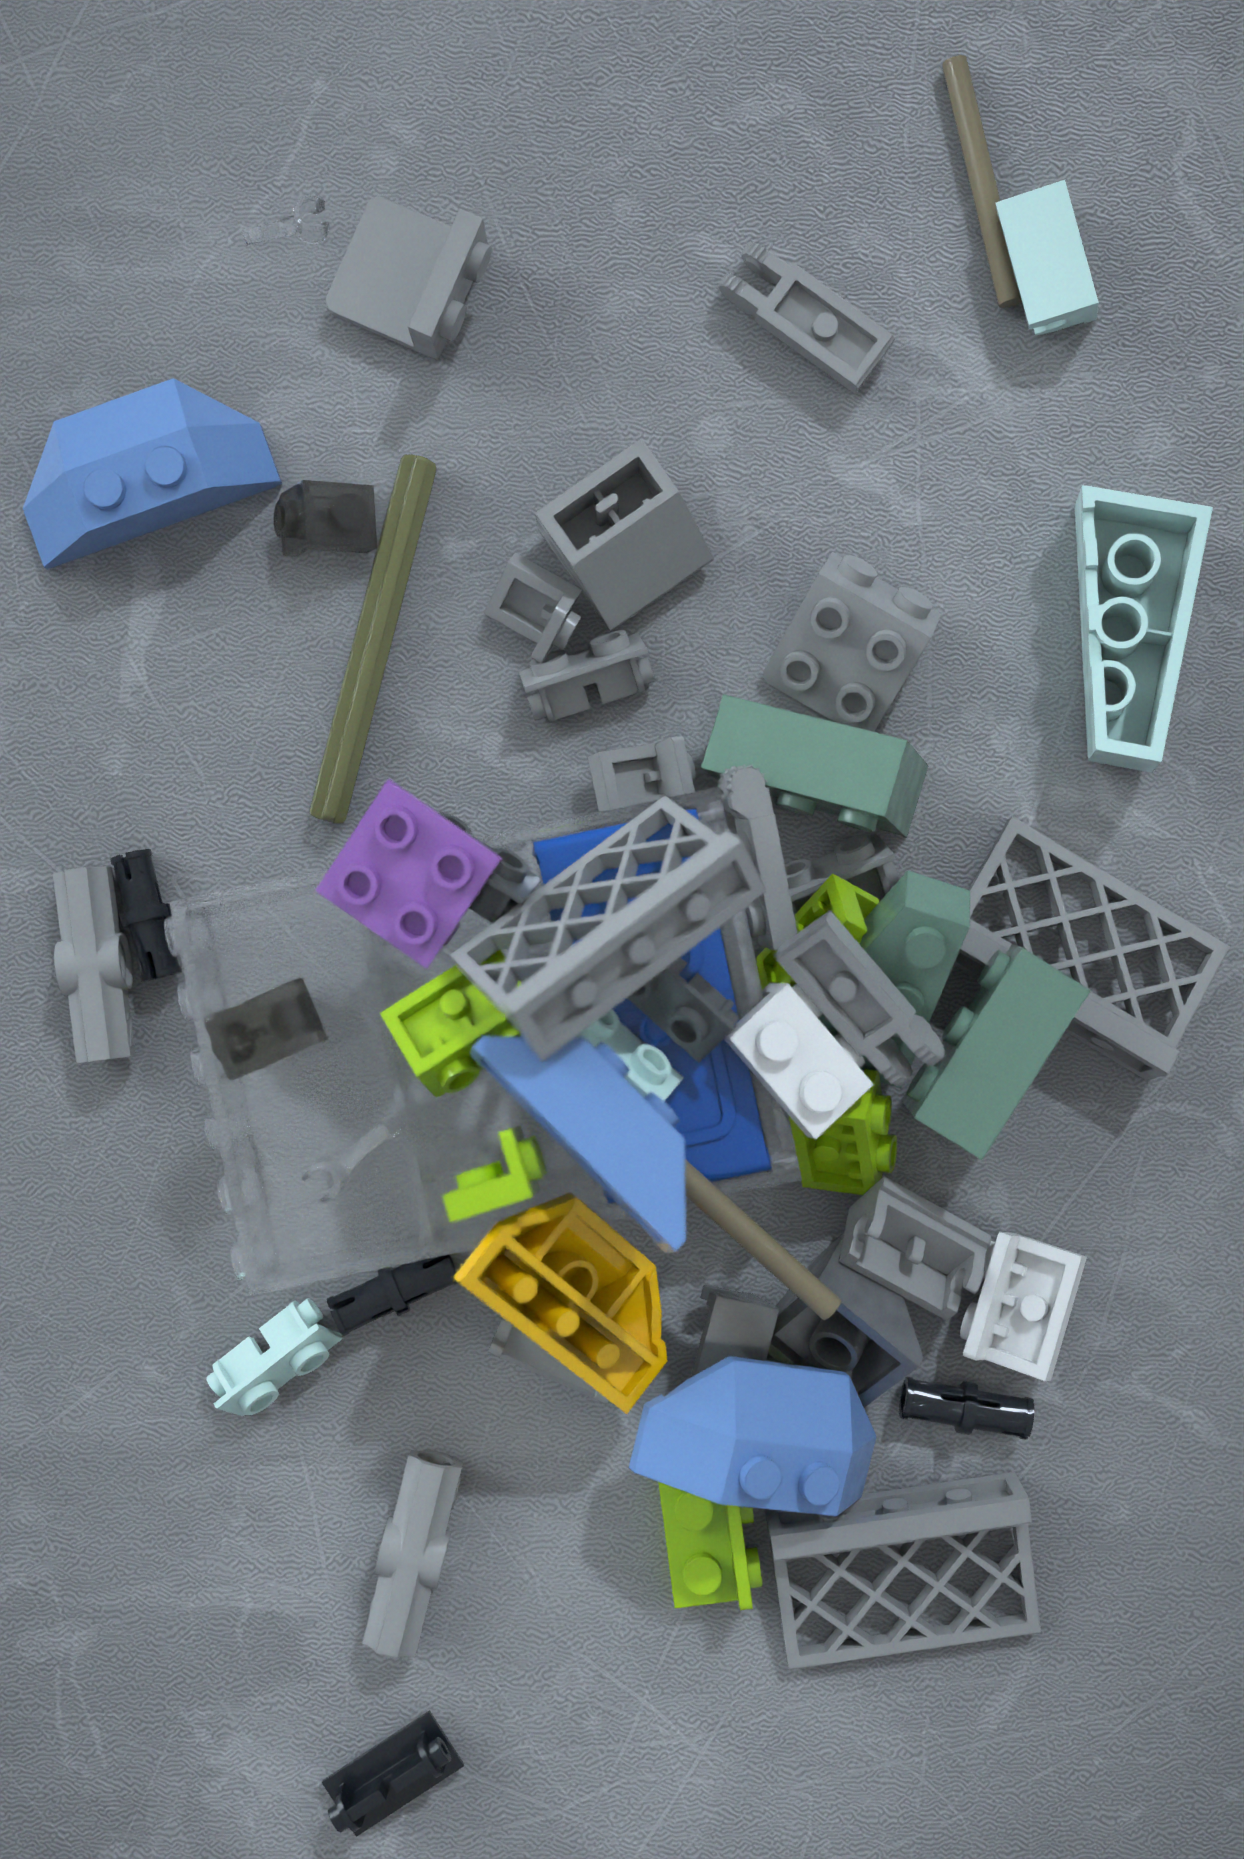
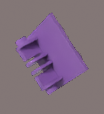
M387 779L315 891L427 969L441 948L446 946L461 925L459 924L460 920L502 857L397 783Z

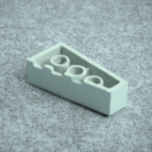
M1086 485L1081 486L1075 503L1088 761L1150 773L1162 762L1213 507Z

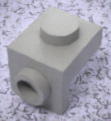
M514 553L508 561L483 614L536 642L537 645L531 654V658L542 663L553 645L564 650L582 617L571 610L582 589L521 555Z
M682 736L669 737L650 745L598 752L588 757L600 819L641 813L663 796H667L676 804L695 798V766L691 756L687 753Z

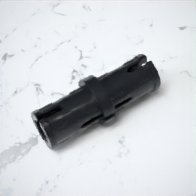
M151 849L125 853L126 857H123V855L112 857L110 861L111 865L114 866L125 913L119 916L122 928L130 929L141 972V982L181 973L182 968L178 963L167 920L173 914L170 903L166 904L162 901L151 858L153 856Z
M441 1245L438 1249L394 1269L390 1264L378 1269L379 1276L336 1296L328 1297L327 1304L330 1309H333L331 1315L342 1336H345L351 1331L394 1311L397 1316L410 1311L409 1304L448 1286L458 1284L459 1282L453 1278L457 1273L455 1271L456 1267L446 1246Z
M907 1376L903 1381L899 1402V1416L902 1419L911 1418L952 1425L955 1427L956 1433L970 1435L973 1429L1016 1436L1024 1440L1030 1437L1033 1428L1035 1408L1032 1398H1020L979 1391L976 1383L965 1381L961 1383L960 1387L915 1380L913 1377Z

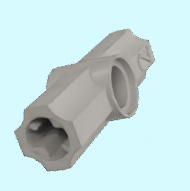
M83 867L53 873V886L61 941H58L55 946L54 964L60 991L69 1000L76 1064L136 1056L132 1030L133 1022L127 990L133 985V959L129 941L123 932L120 933L112 867Z
M411 1450L408 1455L394 1516H389L380 1545L374 1574L379 1575L364 1628L365 1634L362 1644L369 1646L377 1654L397 1659L405 1656H416L432 1589L437 1590L451 1536V1531L447 1530L451 1511L454 1509L462 1477L463 1462L453 1459L450 1455L431 1450Z

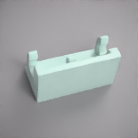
M1065 180L996 202V211L1021 296L1028 328H1034L1035 335H1043L1079 323L1097 320L1099 302Z

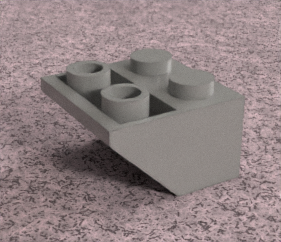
M642 438L535 512L538 531L578 588L582 589L581 592L610 632L714 559L679 490Z

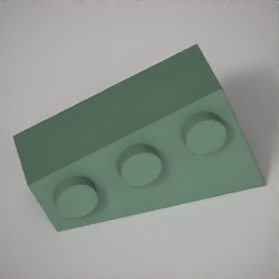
M725 694L722 696L701 765V769L717 780H720V774H723L725 769H731V766L738 768L741 765L746 767L753 765L754 769L759 768V772L765 774L763 776L764 780H767L765 787L769 788L770 796L778 798L776 805L781 808L813 816L814 811L818 810L838 816L837 822L852 828L868 832H875L877 828L903 837L908 836L928 770V764L908 740Z
M907 870L864 919L867 933L862 937L860 946L916 1010L915 1015L923 1017L929 1024L970 928V890ZM824 1014L818 1018L833 1037L840 1034ZM896 1033L890 1038L899 1047V1050L904 1053L909 1064L912 1065L916 1053H913ZM863 1055L865 1064L860 1069L863 1072L865 1069L877 1070L868 1058ZM879 1072L880 1082L895 1087L894 1084H890V1082L887 1079H885V1076Z
M1014 944L1011 945L1006 954L997 950L989 959L977 981V984L982 986L967 1008L961 1006L942 1035V1040H944L942 1044L946 1051L944 1059L933 1066H927L924 1063L901 1100L915 1119L981 1160L987 1154L1091 991L1026 949Z

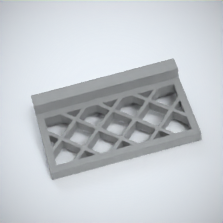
M663 796L531 894L522 904L516 905L450 954V957L465 977L520 1032L528 1047L543 1062L766 892V889L742 840L728 830L719 836L667 796ZM670 823L673 826L670 839L645 843L646 839L666 824ZM690 857L688 860L681 864L682 858ZM663 861L660 873L635 877L639 864ZM619 867L615 880L592 883L593 879L606 869ZM637 897L627 905L628 898ZM609 901L604 915L581 918L586 904ZM564 908L561 921L538 924L539 919L552 909ZM574 939H581L572 946ZM553 942L548 957L526 959L530 945ZM510 948L505 962L478 965L497 950ZM526 980L516 988L518 981Z
M1012 816L1007 820L968 889L970 890V916L981 898L1003 893L1012 928L992 932L970 919V928L954 965L978 979L985 965L997 950L1006 954L1012 944L1004 938L1015 936L1017 946L1033 954L1027 933L1057 926L1067 961L1050 965L1059 971L1069 969L1072 979L1088 988L1082 965L1111 958L1121 994L1105 998L1090 991L1065 1032L1145 1080L1169 1074L1180 1054L1176 1047L1230 946ZM1014 839L1035 851L1041 875L1012 881L1005 854ZM1052 862L1064 869L1054 871ZM995 872H997L1000 884L987 887ZM1076 875L1089 883L1096 907L1067 914L1057 880ZM1044 883L1054 917L1024 924L1015 890ZM1106 894L1119 902L1109 904ZM1131 908L1143 915L1150 940L1121 947L1111 912ZM1099 916L1108 950L1079 957L1069 922ZM1161 927L1173 934L1163 937ZM1184 940L1206 953V956L1195 975L1176 980L1166 944ZM1153 948L1163 983L1134 990L1124 955ZM1189 985L1182 999L1179 987ZM1162 991L1166 992L1173 1017L1164 1034L1144 1023L1137 1001L1138 997ZM1124 1001L1127 1012L1113 1004Z
M1015 1472L862 1494L859 1500L838 1516L765 1509L789 1670L1041 1633L1028 1523H1032L1030 1502ZM1013 1527L1014 1545L999 1564L975 1549L988 1531ZM967 1534L963 1539L958 1536ZM942 1538L953 1546L955 1550L938 1571L933 1573L913 1559L912 1556L925 1540ZM897 1544H903L900 1549L897 1546H895ZM877 1547L892 1559L873 1583H871L851 1569L849 1564L861 1550ZM840 1553L837 1558L832 1554ZM814 1557L829 1568L811 1591L808 1592L789 1579L786 1561ZM967 1557L991 1573L971 1598L947 1583ZM1016 1566L1018 1568L1019 1579L1011 1574V1572ZM903 1567H906L927 1582L926 1586L908 1608L884 1592ZM840 1576L864 1592L845 1617L821 1601ZM1005 1583L1021 1595L1023 1613L995 1617L985 1610L983 1606L1000 1585ZM939 1592L962 1607L961 1611L948 1625L932 1626L920 1617ZM791 1596L801 1602L794 1612ZM877 1601L900 1618L887 1634L871 1636L856 1625ZM812 1611L836 1626V1629L824 1643L798 1647L796 1631Z

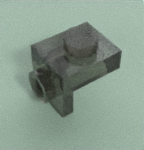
M302 480L281 493L275 505L273 522L276 535L282 539L283 556L297 557L308 550L369 553L376 549L374 485Z
M303 977L285 982L239 1005L215 1012L204 1018V1024L211 1039L212 1050L216 1058L221 1062L229 1080H235L259 1071L329 1040Z

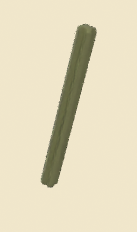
M403 455L398 466L309 809L310 815L323 821L344 823L350 807L437 471L435 463L419 455Z

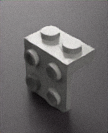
M373 197L368 201L326 296V306L329 312L335 317L435 360H439L447 340L453 342L456 339L467 310V305L463 303L472 283H479L482 280L491 258L492 246L488 245L483 218L459 208L451 227L384 197Z
M832 552L766 665L763 676L769 685L836 723L874 732L931 640L941 614L932 609L931 601L920 592L909 587L896 589L877 578V571L866 561L852 555H845L842 558Z

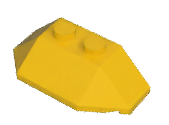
M570 1192L497 1221L453 1277L626 1414L632 1409L668 1361L666 1344L661 1339L662 1311L656 1265Z

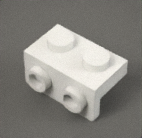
M769 983L761 991L764 999L735 1024V1029L724 1040L807 1137L817 1139L874 1084L860 1069L865 1064L863 1056L860 1057L842 1035L837 1034L835 1037L831 1035L818 1019L823 1013L798 984L791 987L788 983Z
M999 1232L996 1242L991 1241L990 1246L986 1249L983 1279L985 1280L978 1303L972 1302L968 1306L961 1324L960 1337L967 1340L963 1356L975 1361L987 1360L1034 1378L1050 1381L1087 1257L1016 1233Z

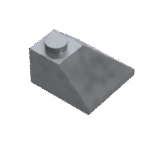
M842 1234L807 1267L814 1276L842 1300L840 1306L832 1316L824 1321L789 1289L775 1306L780 1310L768 1353L784 1364L845 1372L850 1376L865 1408L918 1368L923 1355L904 1297L839 1262L844 1234Z

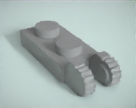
M750 241L741 252V258L753 272L759 274L767 282L775 284V288L766 297L743 279L731 273H726L717 285L718 290L730 303L735 304L745 314L754 316L756 323L856 395L895 340L893 334L794 262L790 266L759 243L757 244L754 241L752 243Z
M741 765L738 768L731 766V769H725V772L720 774L721 778L717 781L719 783L717 790L721 792L718 796L720 808L735 818L737 833L733 835L743 841L766 889L764 894L742 910L744 923L751 938H758L759 946L778 950L780 945L797 934V928L776 818L773 813L769 788L765 787L767 780H764L763 776L765 774L760 773L759 768L754 769L753 765H748L747 767Z
M831 910L779 946L775 954L779 964L860 1057L865 1055L890 1084L900 1087L913 1077V1071L908 1059L890 1038L896 1033L909 1049L916 1053L918 1059H921L923 1064L926 1063L927 1066H933L944 1059L946 1051L936 1032L931 1029V1026L923 1017L915 1015L916 1010Z

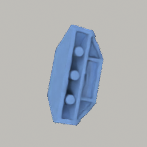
M173 378L54 421L24 503L23 511L43 566L48 570L283 484L259 422Z
M482 1037L472 1047L470 1056L524 1108L666 1253L677 1251L686 1241L685 1139L674 1129L680 1122L674 1111L653 1092H649L643 1097L624 1078L630 1072L626 1063L603 1042H600L594 1048L584 1037H574L542 1062L528 1047L523 1037Z
M728 1356L687 1379L665 1397L660 1394L644 1403L629 1469L636 1474L718 1504L838 1516L862 1497L877 1436L852 1380L845 1372Z

